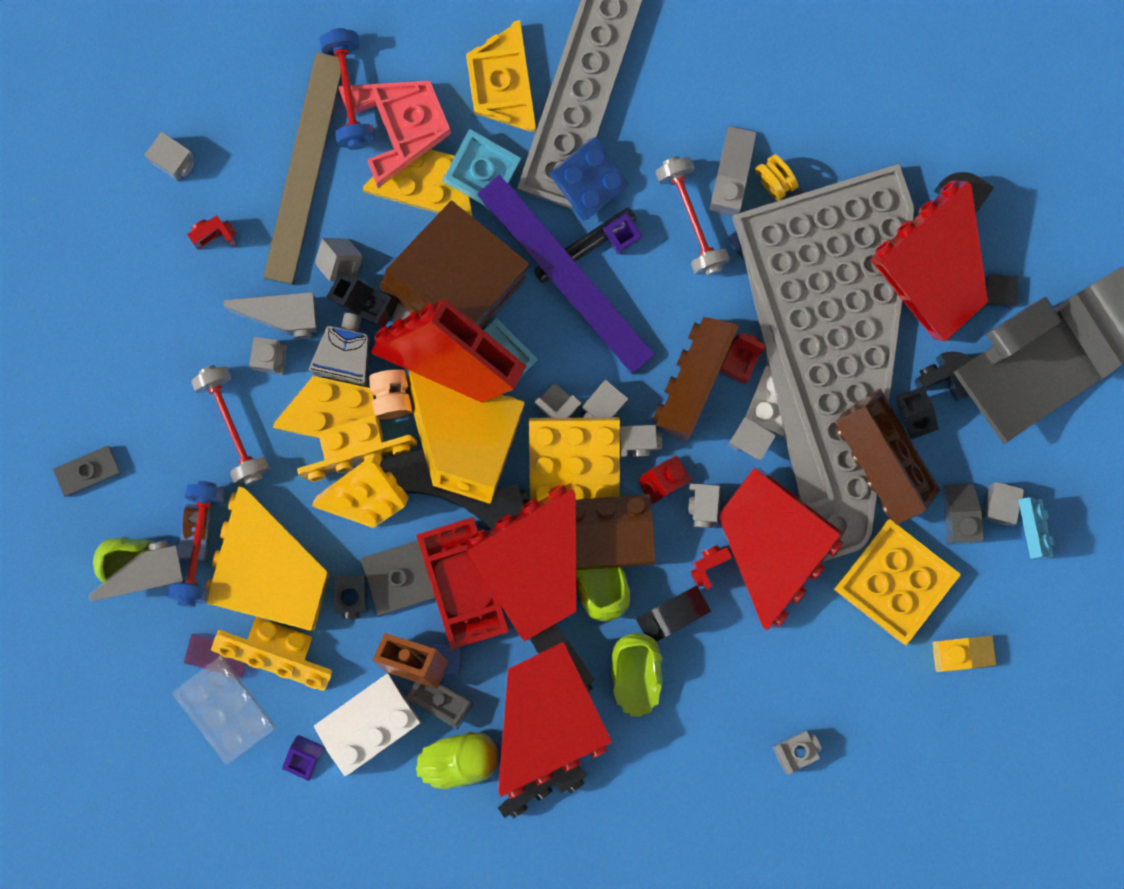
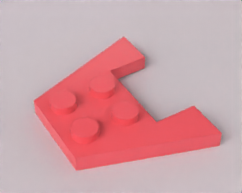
M430 81L351 86L355 114L377 106L394 150L367 159L378 188L451 135L450 127ZM338 86L340 95L346 107L343 86Z

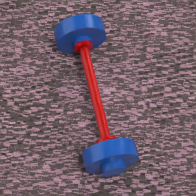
M336 28L320 37L322 52L339 58L349 123L346 126L335 131L336 141L339 147L358 150L375 140L373 126L370 124H360V122L356 121L346 55L359 48L358 34L353 30Z
M198 481V484H188L186 487L185 498L196 502L199 512L187 580L184 579L182 584L169 585L168 597L178 600L177 605L196 607V603H207L209 590L197 587L198 582L195 581L206 510L210 509L211 505L224 504L226 491L217 488L213 482Z

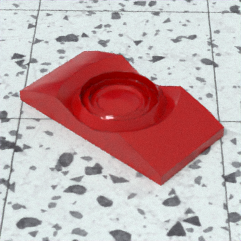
M474 517L416 535L451 650L509 632L500 603L467 553V543L470 542L469 538L478 532Z

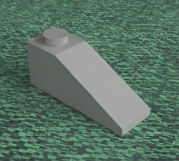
M728 126L709 211L729 216L740 212L757 132Z
M313 292L223 300L224 307L229 312L288 335H294L296 339L310 338L312 333L319 332L316 297Z
M167 540L149 544L150 550L142 551L89 593L90 600L96 601L182 582L176 546H168Z

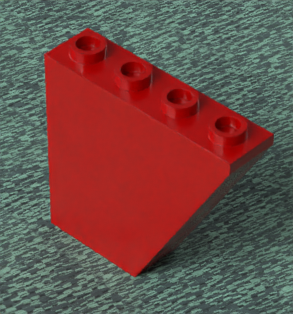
M951 181L941 189L940 192L942 194L937 199L924 204L919 209L920 214L913 221L909 220L902 224L897 230L898 234L891 241L887 240L879 245L875 250L877 254L870 259L930 336L935 340L943 342L947 341L988 303L972 186L968 181Z
M446 299L435 304L429 303L423 310L419 312L413 311L407 318L403 320L399 318L393 325L382 327L374 338L376 344L371 350L374 355L481 403L514 390L526 368L523 362Z
M754 468L718 515L761 625L766 630L774 626L779 628L789 616L786 612L787 608L792 602L796 605L800 602L807 592L804 588L810 579L815 581L825 569V566L822 564L828 555L834 557L844 544L840 539L845 533L761 468Z
M572 482L566 486L563 483L556 485L548 491L549 496L540 501L537 499L529 501L521 508L523 511L513 517L511 514L500 518L495 523L496 527L487 532L484 529L476 532L469 538L470 542L467 543V553L524 642L576 612V494Z
M564 642L508 669L498 792L501 797L507 794L509 799L525 792L524 785L534 780L537 785H540L553 778L551 772L561 767L566 772L580 765L579 758L589 753L592 758H595L609 751L607 745L612 743Z

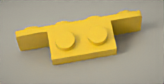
M372 415L318 432L325 460L300 467L297 471L298 475L305 480L316 482L325 479L326 474L336 471L337 473L350 472L354 469V466L363 463L375 453L381 459L392 454L399 456L410 453L412 448L418 447L417 440L411 435L384 442L378 417Z
M255 617L248 639L218 630L211 648L213 652L219 653L223 657L233 658L247 663L253 668H261L275 673L281 678H288L305 684L309 688L322 691L326 689L333 672L328 668L305 661L312 640L311 636L259 617Z

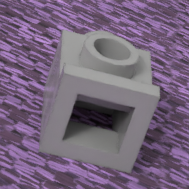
M253 337L249 367L255 372L283 375L288 346L281 345L278 340Z
M656 425L620 426V458H626L627 452H632V457L650 456V451L662 450L661 432H656Z
M690 484L689 490L695 492V497H690L688 511L690 515H693L694 527L712 528V523L720 524L718 515L721 512L723 488L716 485Z
M802 731L772 746L784 773L787 775L819 760L820 757L817 752L822 750L815 734L809 736L807 731ZM801 745L805 748V754L802 757H797L794 751L797 746Z

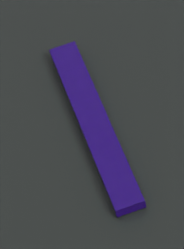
M500 174L477 193V196L631 374L636 372L655 355Z

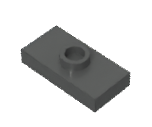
M110 446L103 447L53 469L64 497L73 495L121 474Z
M415 682L406 696L407 701L457 730L473 706L472 701L442 684H439L438 689Z

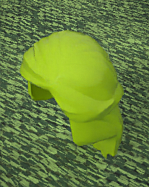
M124 536L104 540L94 552L93 568L96 577L101 582H104L142 551L150 550L149 544L155 542L148 539H130Z
M621 567L576 570V590L580 596V604L583 605L591 618L599 621H612L624 614L630 604V589L626 574Z
M631 633L623 636L615 643L611 654L613 694L617 705L622 706L624 713H630L632 717H641L644 714L651 713L653 707L659 704V696L663 685L661 668L663 657L660 654L659 646L655 639L643 633Z
M469 731L463 735L441 739L432 745L424 747L422 754H418L415 768L417 777H421L423 783H428L433 788L442 790L477 784L493 776L498 768L499 752L493 739L484 733Z

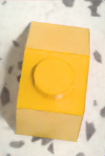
M993 635L932 642L936 672L996 665Z

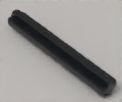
M629 207L625 208L564 250L576 262L608 241L603 231L605 226L628 212L634 223L636 216ZM539 266L534 269V274L541 283L549 280Z

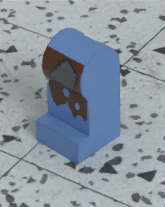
M186 504L184 509L183 528H181L180 543L177 547V555L181 560L191 559L199 507H196V505ZM212 508L206 510L198 561L208 562Z

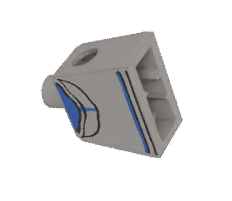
M344 313L341 328L326 327L309 366V371L312 374L367 387L370 338L366 334L358 333L362 319L361 316Z

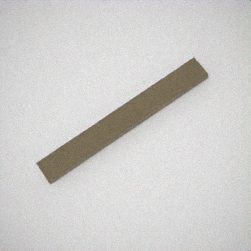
M315 53L263 276L265 280L294 285L338 95V86H340L341 82L339 58L335 56Z

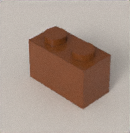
M384 633L373 658V661L385 672L438 689L449 663L434 648Z

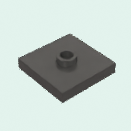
M418 540L361 558L378 616L435 598Z

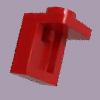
M217 215L208 221L204 219L192 226V231L187 234L198 250L222 234L232 248L237 245L232 238L237 233L228 220L222 223Z
M739 333L732 341L719 372L745 385L749 381L758 357L764 351L766 345L759 342V339L751 334Z
M677 455L652 468L638 479L644 494H650V500L653 504L692 481Z
M718 545L703 551L702 555L704 558L692 564L694 570L690 572L698 587L703 586L705 591L712 588L705 571L732 558L727 547L720 550Z

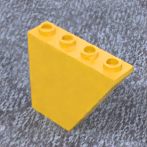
M409 370V389L407 391L408 395L411 396L413 414L433 486L491 504L519 426L525 402L517 400L512 396L499 395L481 403Z
M238 487L237 493L233 492L229 500L228 509L232 510L229 522L224 521L221 529L220 538L224 539L221 551L216 550L213 557L212 567L216 568L213 580L208 579L205 589L209 590L207 604L315 632L330 573L250 491L243 487Z

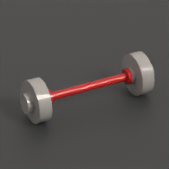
M679 156L665 160L663 166L658 168L655 174L660 184L672 182V185H677L702 249L699 252L700 257L690 263L694 274L706 273V276L716 274L723 270V265L731 261L726 249L714 251L713 247L709 248L684 185V181H686L685 176L695 170L691 158L680 159Z
M215 365L201 369L198 372L199 375L191 380L195 393L208 391L209 394L214 395L241 458L238 461L239 466L230 471L234 484L245 482L246 485H251L262 480V475L270 470L269 464L265 457L253 460L252 456L248 457L220 392L223 389L222 385L232 379L227 366L216 368Z

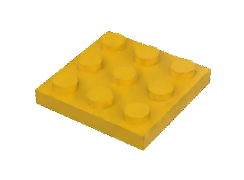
M619 417L529 418L530 501L533 499L540 501L549 496L548 491L556 485L563 483L566 486L571 482L575 487L576 500L620 496Z
M888 519L833 590L905 646L961 574L904 529L896 525L891 519Z

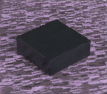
M988 274L986 276L988 298L986 305L1015 307L1018 276Z

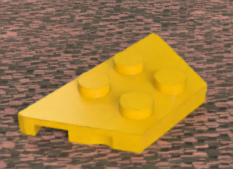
M517 20L508 29L499 35L495 34L484 45L477 46L466 54L474 114L528 132H536L520 20Z
M430 149L379 188L374 177L363 186V193L434 213H439L452 200L472 216L469 197L442 182L455 157L443 152Z
M312 376L274 422L273 428L319 438L318 432L374 415L372 404L374 396L368 387Z
M375 453L318 494L312 506L374 528L404 508L409 497L403 488L398 486L391 472H386L385 474L379 466L382 459Z

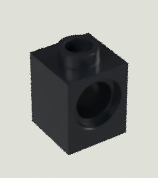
M924 386L895 397L901 421L911 440L939 430L934 406Z
M365 575L334 576L335 613H342V619H360V613H368L367 578ZM349 589H355L359 595L358 602L353 606H347L343 601V595Z

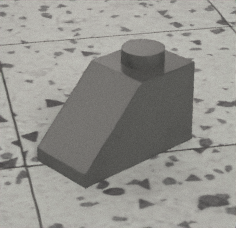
M974 484L943 485L947 545L982 542V511Z

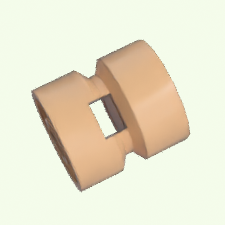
M401 369L386 370L374 373L368 377L371 394L376 396V399L372 402L374 415L379 420L401 418L413 413L411 396L405 392L409 389L407 371Z

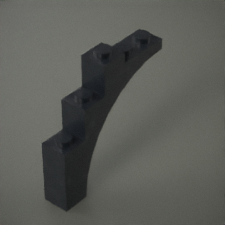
M423 449L382 460L379 465L385 474L386 472L393 474L398 486L403 488L406 494H423L442 498L463 507L482 520L490 529L496 527L495 523L500 518L511 514L513 517L523 511L521 508L529 502L525 489L519 491L517 484L497 489L491 504L435 487L432 484Z
M557 624L530 638L538 654L564 642L587 691L589 692L593 689L590 683L595 681L594 677ZM580 765L566 772L561 767L551 772L553 775L552 779L540 785H537L535 780L524 785L525 792L511 799H506L498 806V809L504 818L511 815L514 819L528 809L526 803L536 797L540 801L553 792L550 786L554 783L561 793L568 790L571 794L585 784L582 779L587 774Z

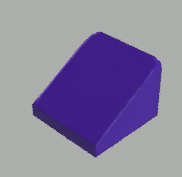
M628 212L603 228L616 254H619L643 238Z
M296 736L290 746L282 769L310 781L324 747L302 736Z

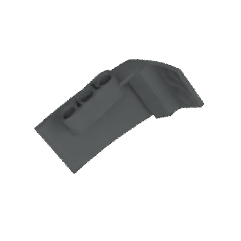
M1124 266L1054 308L1046 296L988 332L986 335L993 347L953 372L1003 444L1009 442L1024 430L1090 386L1104 379L1124 364Z

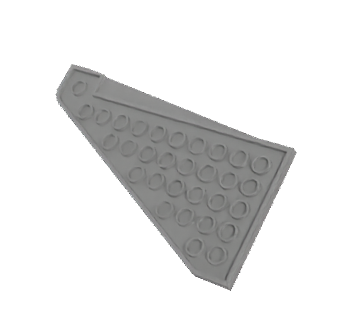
M900 164L732 216L742 247L763 343L766 345L765 352L798 496L803 502L845 533L840 539L844 542L841 549L834 557L828 555L824 562L860 550L868 542L872 533L877 492L871 490L867 483V475L862 467L858 466L852 458L851 448L838 435L835 421L844 411L880 388L889 402L902 299L870 259L877 254L875 250L879 245L887 240L891 241L898 234L897 230L902 224L909 220L913 221L914 205Z

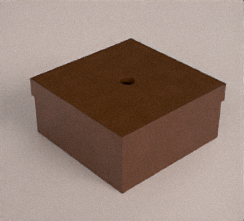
M451 200L386 268L384 279L381 281L379 288L388 296L398 301L409 313L413 311L419 312L429 303L435 304L446 299L482 329L524 283L529 263Z

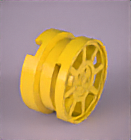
M773 154L767 159L768 162L765 165L760 164L754 170L757 176L761 174L760 182L767 192L776 201H780L786 197V192H793L799 185L786 163L778 155Z

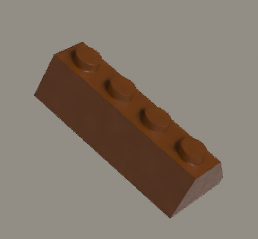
M703 317L701 324L694 323L688 339L693 340L689 351L682 350L676 364L681 367L677 378L670 377L664 391L669 394L665 405L659 403L652 418L658 421L656 424L657 430L686 443L688 442L739 328L738 325Z
M880 388L844 411L835 423L838 435L848 443L852 450L851 454L854 462L861 466L867 475L869 487L872 491L877 492L880 497L885 514L891 517L897 525L926 511L940 489Z
M650 494L576 500V570L655 564Z

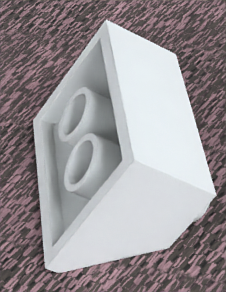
M387 673L315 724L314 728L327 752L346 777L420 725L422 721Z

